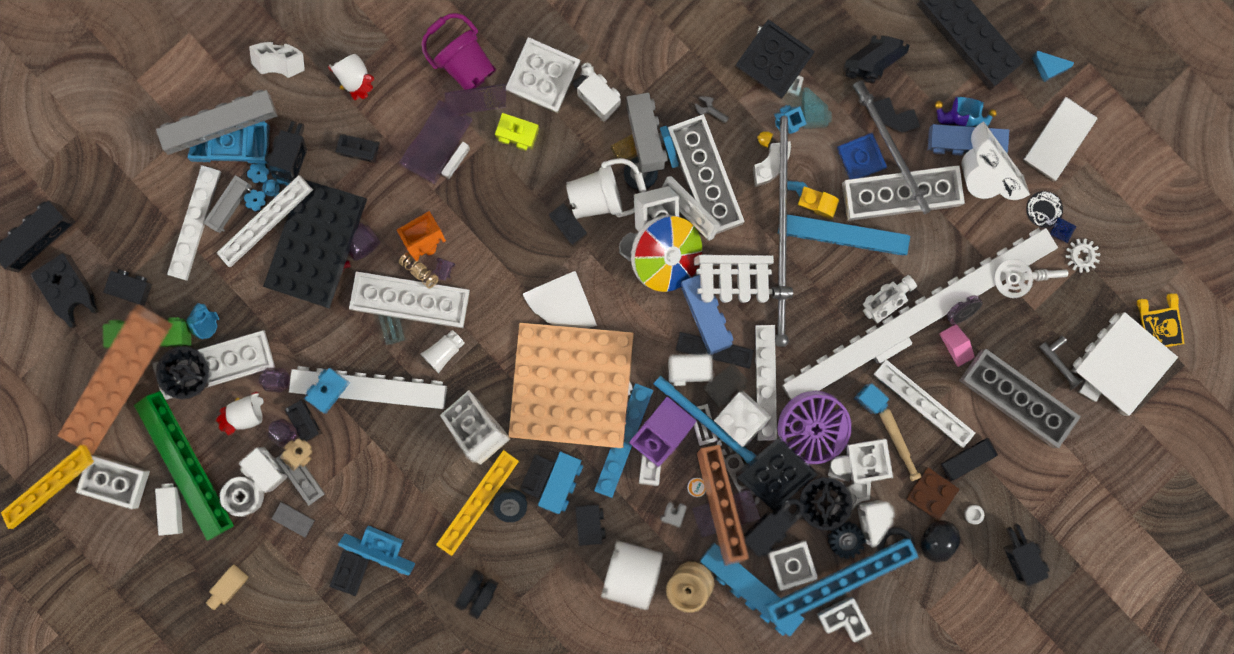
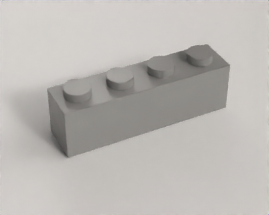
M649 93L626 96V107L641 172L645 173L664 169L667 153L661 147L663 137L661 133H658L657 129L659 127L658 116H654V99L650 100Z

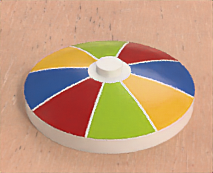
M663 215L649 221L639 231L632 246L631 263L636 277L645 286L660 292L673 291L682 287L681 282L692 278L699 267L694 266V258L702 255L701 237L692 223L679 216Z

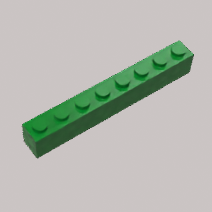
M161 391L144 397L134 407L207 541L234 527Z

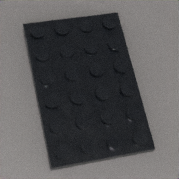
M305 180L313 191L288 213L263 287L330 309L367 199Z

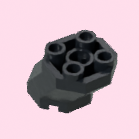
M873 35L866 47L846 60L843 71L846 72L845 76L852 79L859 77L863 78V81L867 83H875V80L881 79L884 70L908 53L910 45L906 44L903 46L904 41L897 38L881 36V39H876L877 35Z

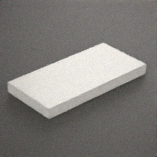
M1067 97L1064 98L1023 161L1055 182L1098 118Z

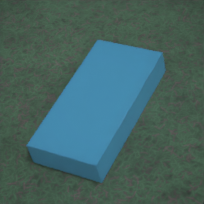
M660 127L672 168L678 167L679 162L668 127Z

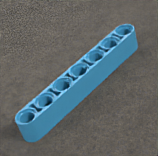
M787 214V236L897 255H908L909 235Z

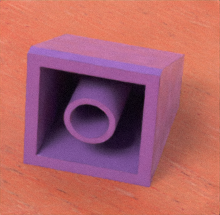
M667 396L629 443L659 467L677 448L697 421Z

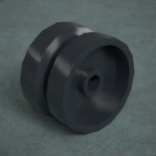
M475 569L454 606L463 611L472 602L473 605L469 610V615L478 620L483 610H486L494 597L493 593L499 583L490 578L481 587L484 574Z

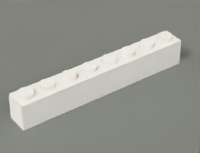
M298 366L297 370L292 369L289 392L306 394L311 385L318 383L320 380L318 376L324 369L317 368L316 372L309 371V367ZM336 370L337 373L350 382L339 398L445 409L447 386H443L441 381H431V384H424L422 379H412V382H405L403 377L393 376V380H386L385 375L374 374V378H368L366 373L355 372V376H349L347 371Z

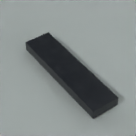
M683 332L679 333L675 351L695 356H711V360L750 369L754 354L752 349L731 345L730 348L709 355L702 337Z

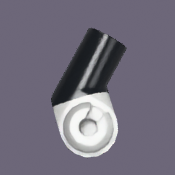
M584 63L581 76L572 81L575 90L594 72L590 63Z

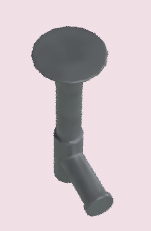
M1061 335L1052 345L1048 346L1045 342L1039 348L1066 377L1070 384L1069 391H1071L1084 379L1074 376L1055 354L1059 347L1067 343L1066 338Z

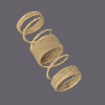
M409 252L404 253L399 260V264L405 267L406 270H411V274L418 280H422V283L428 289L434 287L438 282V276L432 275L425 284L423 280L429 272L427 267L419 263L418 260L414 262L411 269H407L406 266L411 263L413 257Z

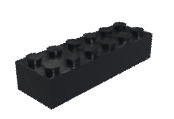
M920 0L917 3L920 10L989 90L993 89L1024 63L971 0Z

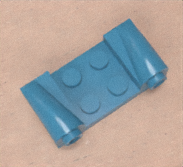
M263 121L192 146L189 149L188 159L191 162L247 161L248 163L267 164L270 126Z

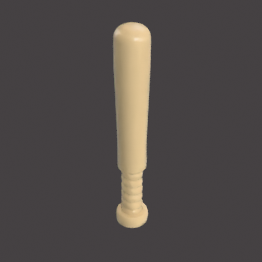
M886 408L879 415L901 459H903L911 475L910 480L915 481L922 476L914 467L910 458V452L890 409Z

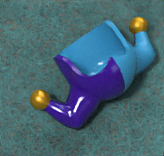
M955 97L952 110L947 113L942 109V101L935 103L937 118L942 125L957 124L958 126L977 127L980 123L984 122L988 127L997 112L991 109L989 115L984 118L982 117L984 102L967 97Z

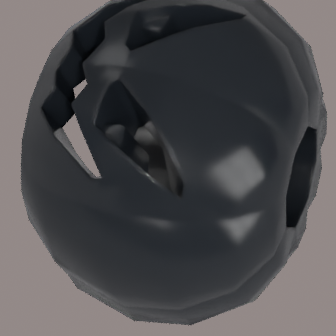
M938 520L930 524L924 531L920 541V548L924 556L932 562H945L949 560L960 545L961 537L959 530L953 523L946 520Z

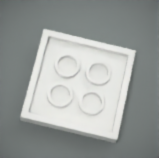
M528 37L505 91L558 113L580 64V60Z

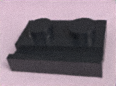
M343 550L329 587L356 597L370 559Z

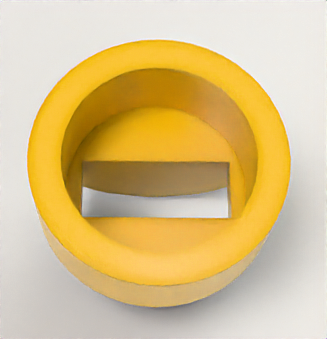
M768 131L761 132L758 136L759 143L768 148L773 133Z

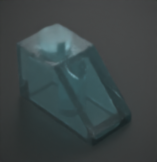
M808 87L802 90L803 115L807 123L803 126L804 129L827 128L832 121L831 111H828V105Z

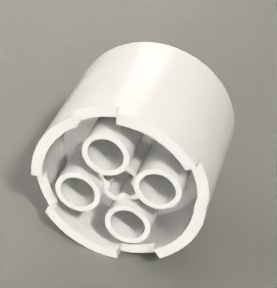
M617 540L601 597L647 610L659 572L662 553Z

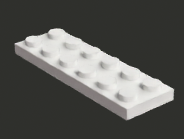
M356 272L349 310L464 328L470 290L435 285L428 289L426 285L418 281Z
M264 330L198 350L210 362L209 367L212 376L209 378L208 387L275 368ZM183 360L179 362L176 366L180 364L187 365L189 360ZM192 361L191 366L195 369L196 373H200L198 365ZM158 362L152 363L155 375ZM177 370L178 372H181V374H183L184 376H192V374H188V372H186L185 370ZM175 378L176 382H177L179 385H181V384H182V381H178V380ZM198 380L186 382L185 387L194 385ZM159 386V389L163 394L165 400L173 398L167 395L165 392H163V390Z

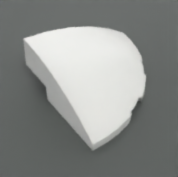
M576 271L523 294L530 308L545 319L546 322L554 326L586 329L597 326Z

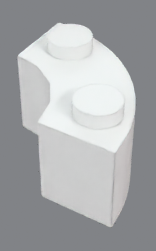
M273 42L249 46L251 64L261 74L277 72L289 78L305 71L303 53L288 44H284V46L273 45Z
M791 141L788 142V159L791 151ZM771 143L768 157L763 162L754 165L755 187L769 183L780 174V143Z

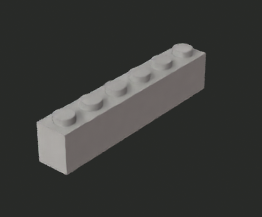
M258 90L253 92L251 96L238 97L234 102L218 104L216 108L211 110H201L192 117L184 116L175 123H164L156 131L163 151L170 155L277 117V113L268 91Z

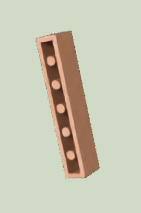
M716 445L701 448L697 452V457L724 566L744 562L748 559V554L721 447Z

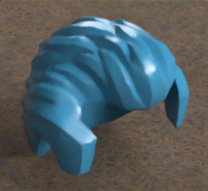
M197 303L191 314L187 317L186 323L193 335L199 339H207L216 332V320H219V316L216 312H209L205 304Z

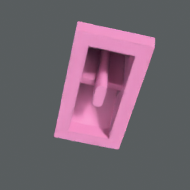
M957 324L939 333L957 367L975 358L970 340Z

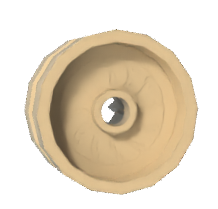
M697 562L681 564L668 581L666 588L667 597L671 604L681 611H698L706 604L713 591L714 578L710 570Z

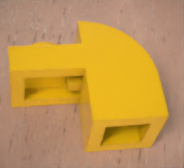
M804 186L797 206L812 210L814 214L832 220L839 199L826 192L822 193Z

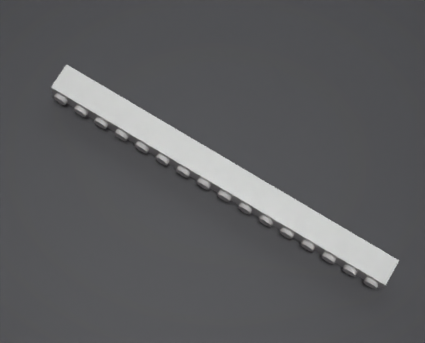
M1039 228L1029 233V238L1024 240L1022 237L1013 242L1014 247L1009 250L1005 247L996 253L998 256L991 260L988 257L980 262L981 266L975 269L972 267L963 272L965 276L962 278L955 277L947 282L949 284L943 289L941 286L931 291L932 296L927 299L925 296L915 301V306L911 308L906 306L898 311L900 315L895 318L891 315L882 321L883 325L877 328L874 325L866 330L867 334L860 337L858 335L849 340L851 344L846 347L841 345L833 350V355L829 357L824 355L817 359L818 364L813 367L810 364L800 370L801 374L795 377L792 374L785 378V383L781 386L788 398L792 400L804 392L823 389L996 285V270L1003 262L1017 259L1029 266L1054 251L1058 247L1047 228L1041 231ZM1017 264L1008 265L1009 268H1011V267H1020V268H1021V266H1020V265H1017ZM1002 272L1001 282L1005 280L1007 273Z

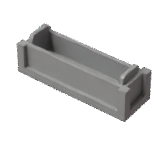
M235 175L203 223L218 233L225 231L223 229L245 194L248 191H252L250 190L252 186Z

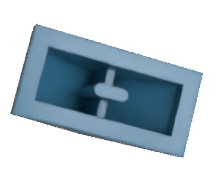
M1037 51L1032 56V60L1044 82L1067 71L1074 64V62Z

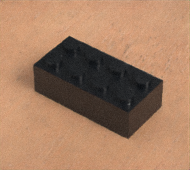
M49 200L42 202L38 205L37 211L27 215L22 220L23 223L20 226L11 229L8 232V236L4 240H0V265L5 270L19 273L75 223L74 219L61 205Z

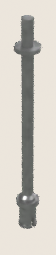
M863 80L856 82L853 85V89L860 99L859 103L866 106L913 193L910 196L911 201L917 200L923 213H929L931 210L923 197L927 192L918 188L873 104L874 96L869 93Z

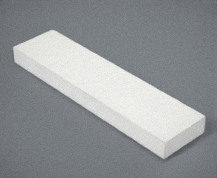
M672 176L667 177L662 188L670 186L679 196V212L708 240H712L720 224Z

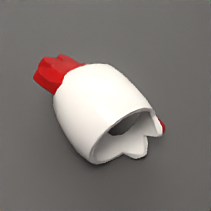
M352 54L336 62L334 66L328 65V68L339 79L341 83L340 89L349 91L353 100L365 99L368 97L367 92L373 90L371 82L374 81V77L368 74L365 64L357 54Z
M254 392L240 400L237 397L227 407L221 408L219 410L221 415L216 418V422L220 424L219 429L222 432L225 431L227 435H231L236 429H249L262 422L260 406L263 404V398L258 397V392Z

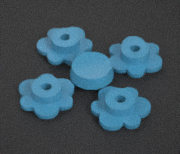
M263 163L252 164L247 172V176L254 183H264L262 187L263 192L252 190L250 193L245 194L246 207L252 208L253 211H259L261 206L266 204L264 200L265 194L275 198L279 194V184L288 186L290 183L276 179L277 181H267L269 170L266 168V165Z

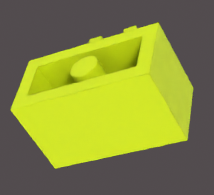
M502 113L495 136L503 144L509 145V142L517 144V148L527 151V148H533L539 125Z

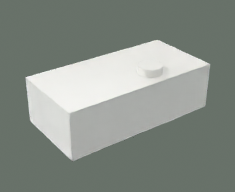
M711 356L670 357L668 359L669 383L674 382V386L686 385L685 382L712 380Z

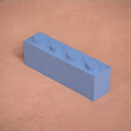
M933 124L929 127L928 150H933L935 154H945V151L952 152L953 155H964V153L973 149L971 135L976 127ZM989 128L1006 153H1008L1009 130Z
M700 275L682 281L681 289L708 354L712 355L730 348L733 336L730 330L727 331L725 328L726 320L723 313L718 311L717 306H719L716 296L714 295L713 300L709 303L702 301L701 294H697V289H701Z

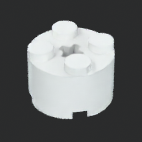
M236 477L230 479L224 485L220 493V501L223 508L230 514L245 516L254 513L261 507L264 492L256 489L253 485L255 481L251 477ZM239 494H245V498H239Z

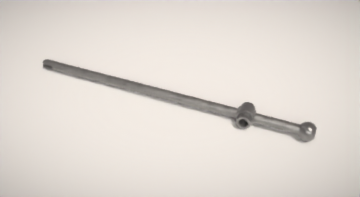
M785 115L780 118L778 286L772 287L771 294L773 299L778 300V334L775 336V345L779 347H785L789 343V338L785 335L786 300L793 297L792 287L786 286L788 117Z

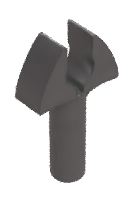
M699 97V100L706 103L705 108L695 103V108L699 115L709 113L723 123L728 121V116L712 106L713 98Z

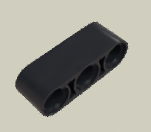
M986 438L945 460L940 465L949 481H953L998 456V453L990 439Z

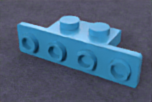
M369 525L365 530L362 540L344 534L338 546L347 551H352L363 558L371 559L401 574L410 575L415 566L414 562L398 556L404 540Z

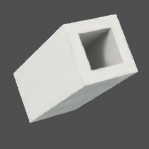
M173 483L161 484L162 488L155 489L158 535L183 533L180 490L178 487H173Z

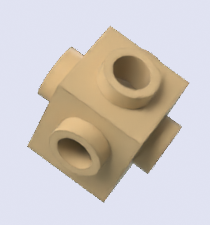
M299 438L295 442L291 440L284 447L286 451L280 457L284 463L295 471L300 465L304 467L311 460L309 457L312 453L310 450L311 446L305 440L301 441Z

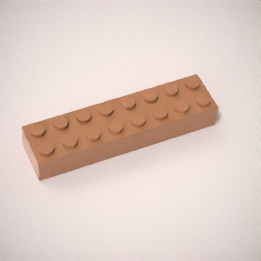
M138 304L130 314L58 436L77 447L81 445L87 446L90 454L93 455L173 324Z

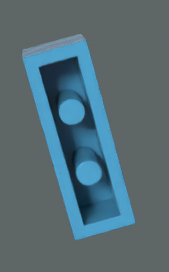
M560 451L538 506L560 514L561 511L565 512L569 503L566 497L568 493H573L576 486L573 480L576 475L580 476L584 466L580 464L582 460Z

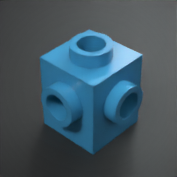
M786 105L780 108V112L774 114L775 124L779 130L780 118L784 115L788 117V134L797 132L800 127L807 124L800 106L791 107V105Z

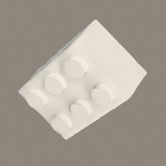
M96 454L91 455L94 462L82 472L76 492L126 508H139L150 471Z

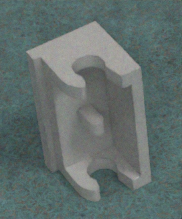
M669 502L664 514L660 517L661 521L680 527L687 506L680 503L676 511V508H673L672 502Z

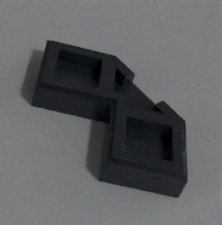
M890 97L873 102L884 125L894 129V131L902 134L920 127L914 109L896 115Z

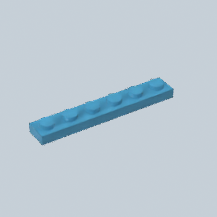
M635 383L627 404L624 447L610 448L595 487V492L613 497L632 447L629 442L638 432L653 392L652 389Z

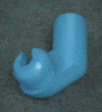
M787 181V190L796 191L799 196H801L803 187H808L804 182Z

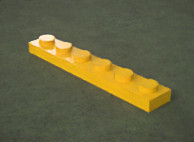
M81 445L1 512L8 529H14L94 462L87 446Z
M505 450L502 451L436 544L439 548L453 556L519 460Z

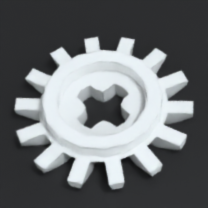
M1077 239V245L1073 242L1071 243L1073 249L1067 248L1071 255H1066V258L1072 259L1068 262V265L1074 263L1073 270L1079 267L1080 273H1082L1083 268L1090 272L1089 266L1095 269L1096 267L1093 263H1099L1100 261L1095 259L1096 256H1100V253H1095L1098 246L1092 248L1094 242L1091 241L1089 244H1086L1087 239H1084L1083 243H1080V239ZM1081 250L1083 251V253L1088 254V256L1085 257V261H1083L1081 258L1078 259V255H1080Z

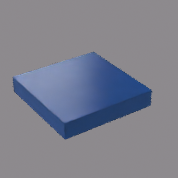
M873 132L837 147L850 180L864 178L887 168Z

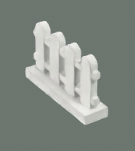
M698 255L694 258V266H700V269L696 270L697 275H700L701 289H697V294H701V299L705 303L711 302L714 294H719L720 300L723 303L731 301L732 294H738V300L742 303L748 302L751 294H756L757 301L764 303L768 301L769 294H772V289H769L768 275L772 274V270H768V266L774 263L773 256ZM731 266H737V269H731ZM713 275H719V289H713ZM732 275H737L738 289H732ZM750 275H755L756 289H750Z

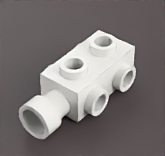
M910 275L905 276L898 285L894 282L884 284L880 292L866 298L865 303H863L865 308L863 310L864 314L868 319L873 318L879 323L908 301L905 293L914 290L917 284Z

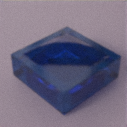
M1058 217L1050 231V235L1068 243L1077 226Z

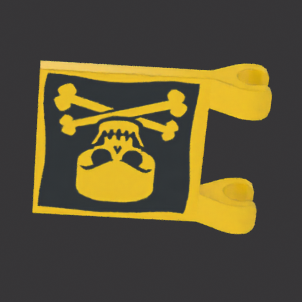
M1172 293L1166 296L1170 308L1148 311L1149 304L1147 299L1137 300L1141 324L1145 330L1166 347L1185 344L1177 294Z

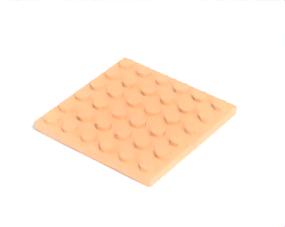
M519 323L509 437L623 448L634 333Z

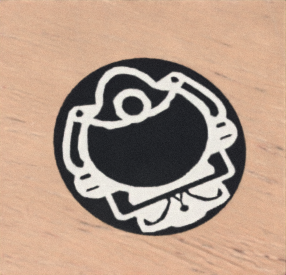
M1037 192L1031 196L1027 203V216L1036 226L1043 228L1054 226L1062 217V202L1052 192Z

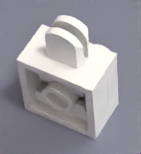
M887 439L848 444L845 447L847 455L835 457L830 462V469L834 474H850L851 483L853 484L893 478Z

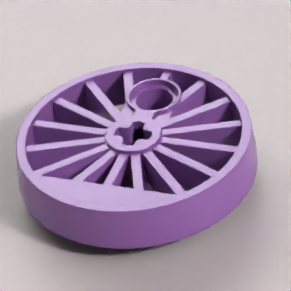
M808 391L797 395L784 407L778 421V436L786 442V438L797 436L787 443L791 448L801 442L795 451L799 456L808 445L806 456L802 457L808 464H821L834 459L844 450L851 435V420L846 408L836 397L823 391ZM813 398H819L816 413ZM825 398H826V399H829L830 402L828 403V405L826 406V408L823 410ZM808 400L810 416L802 405V402ZM837 403L840 408H838L829 415V413ZM799 406L804 415L797 414L793 410ZM799 421V425L793 428V423ZM785 426H786L790 431L785 432ZM827 433L835 434V437L833 438ZM823 436H825L833 442L832 449L829 447ZM820 441L828 451L825 455H822ZM815 444L817 457L811 458Z

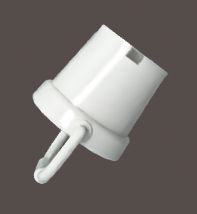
M620 158L602 162V167L599 171L566 182L570 204L575 208L573 210L575 218L579 219L606 213L616 214L620 218L635 213L634 208L623 212L617 183L610 165L618 163L629 165L635 172L634 176L640 193L646 191L642 172H639L637 166L630 160Z

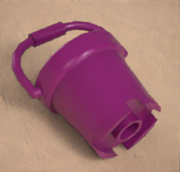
M451 13L440 17L427 28L421 43L422 52L434 69L438 67L440 69L444 68L467 93H470L497 69L478 44L476 36L478 29L462 14ZM448 19H462L471 30L464 32L448 44L433 61L427 52L426 43L428 37L443 26Z

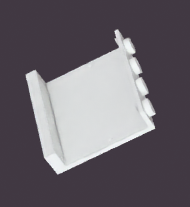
M1123 312L1116 313L1109 320L1111 324L1098 333V339L1095 343L1092 342L1086 347L1085 355L1082 358L1079 357L1073 363L1074 368L1071 372L1082 376L1119 408L1118 412L1123 416H1130L1176 361L1178 356L1128 314Z

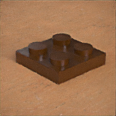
M926 467L921 475L922 477L918 479L906 500L938 521L960 489Z

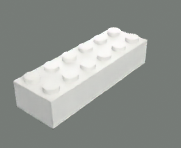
M704 114L668 127L676 156L691 196L720 224L716 234L742 225L745 221Z
M960 166L910 172L918 188L926 190L927 193L923 197L930 210L958 207L965 204ZM902 173L845 180L842 183L847 221L922 211L917 200L911 201L910 196L913 193Z

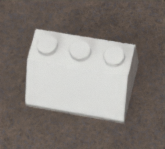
M881 500L857 504L861 531L865 536V543L871 546H876L892 524V518L894 517L893 507L889 506L888 502Z

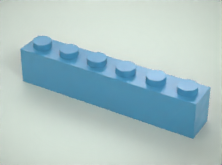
M713 542L699 559L702 565L710 570V572L717 575L715 579L723 586L728 584L732 588L730 592L737 598L742 596L747 600L745 604L753 611L755 609L759 610L762 613L760 617L768 624L770 621L773 622L766 605L780 599V597L741 564L736 563L724 566L720 547ZM798 615L776 625L774 629L782 636L787 634L790 637L804 618Z

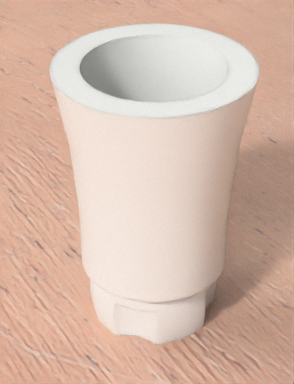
M452 330L447 336L444 335L433 346L422 352L421 356L439 373L465 342Z

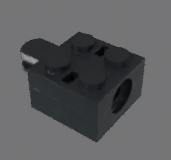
M292 120L288 131L281 130L279 136L275 137L273 153H269L267 158V164L274 179L291 183L299 175L307 153V147L302 136L304 131L303 123L297 125V122Z
M1018 523L1013 525L1014 530L1011 526L1006 528L1012 544L1003 548L1018 583L1029 587L1049 578L1047 573L1049 572V567L1040 557L1042 552L1039 545L1025 538Z

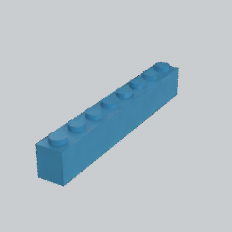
M905 538L766 605L774 624L779 625L918 558V555L910 539Z

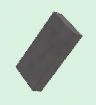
M284 502L279 504L272 517V520L303 537H307L316 521Z

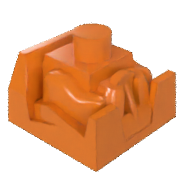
M430 211L397 229L406 249L415 261L419 260L420 255L434 254L436 252V244L440 240L446 241Z

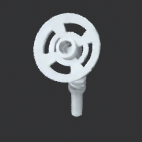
M1011 259L1003 262L997 268L995 284L1003 295L1010 298H1018L1029 292L1034 279L1035 281H1046L1048 278L1068 277V270L1048 271L1047 269H1040L1032 272L1023 261ZM1017 264V265H1020L1021 268H1020V267H1011V268H1009L1008 265ZM1002 272L1007 273L1005 278L1007 283L1004 285L1001 282ZM1012 284H1013V285H1014V284H1019V286H1018V287H1014V286H1012ZM1009 289H1012V290L1021 289V292L1013 293V292H1010V291H1008V290H1009Z

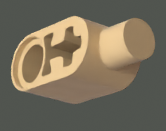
M235 564L232 565L210 590L212 596L206 604L213 610L221 603L225 605L249 577Z

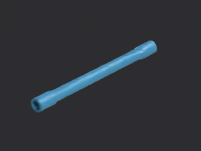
M661 375L655 381L654 385L695 417L738 453L744 461L749 463L757 456L752 451L742 447L723 428L678 392Z

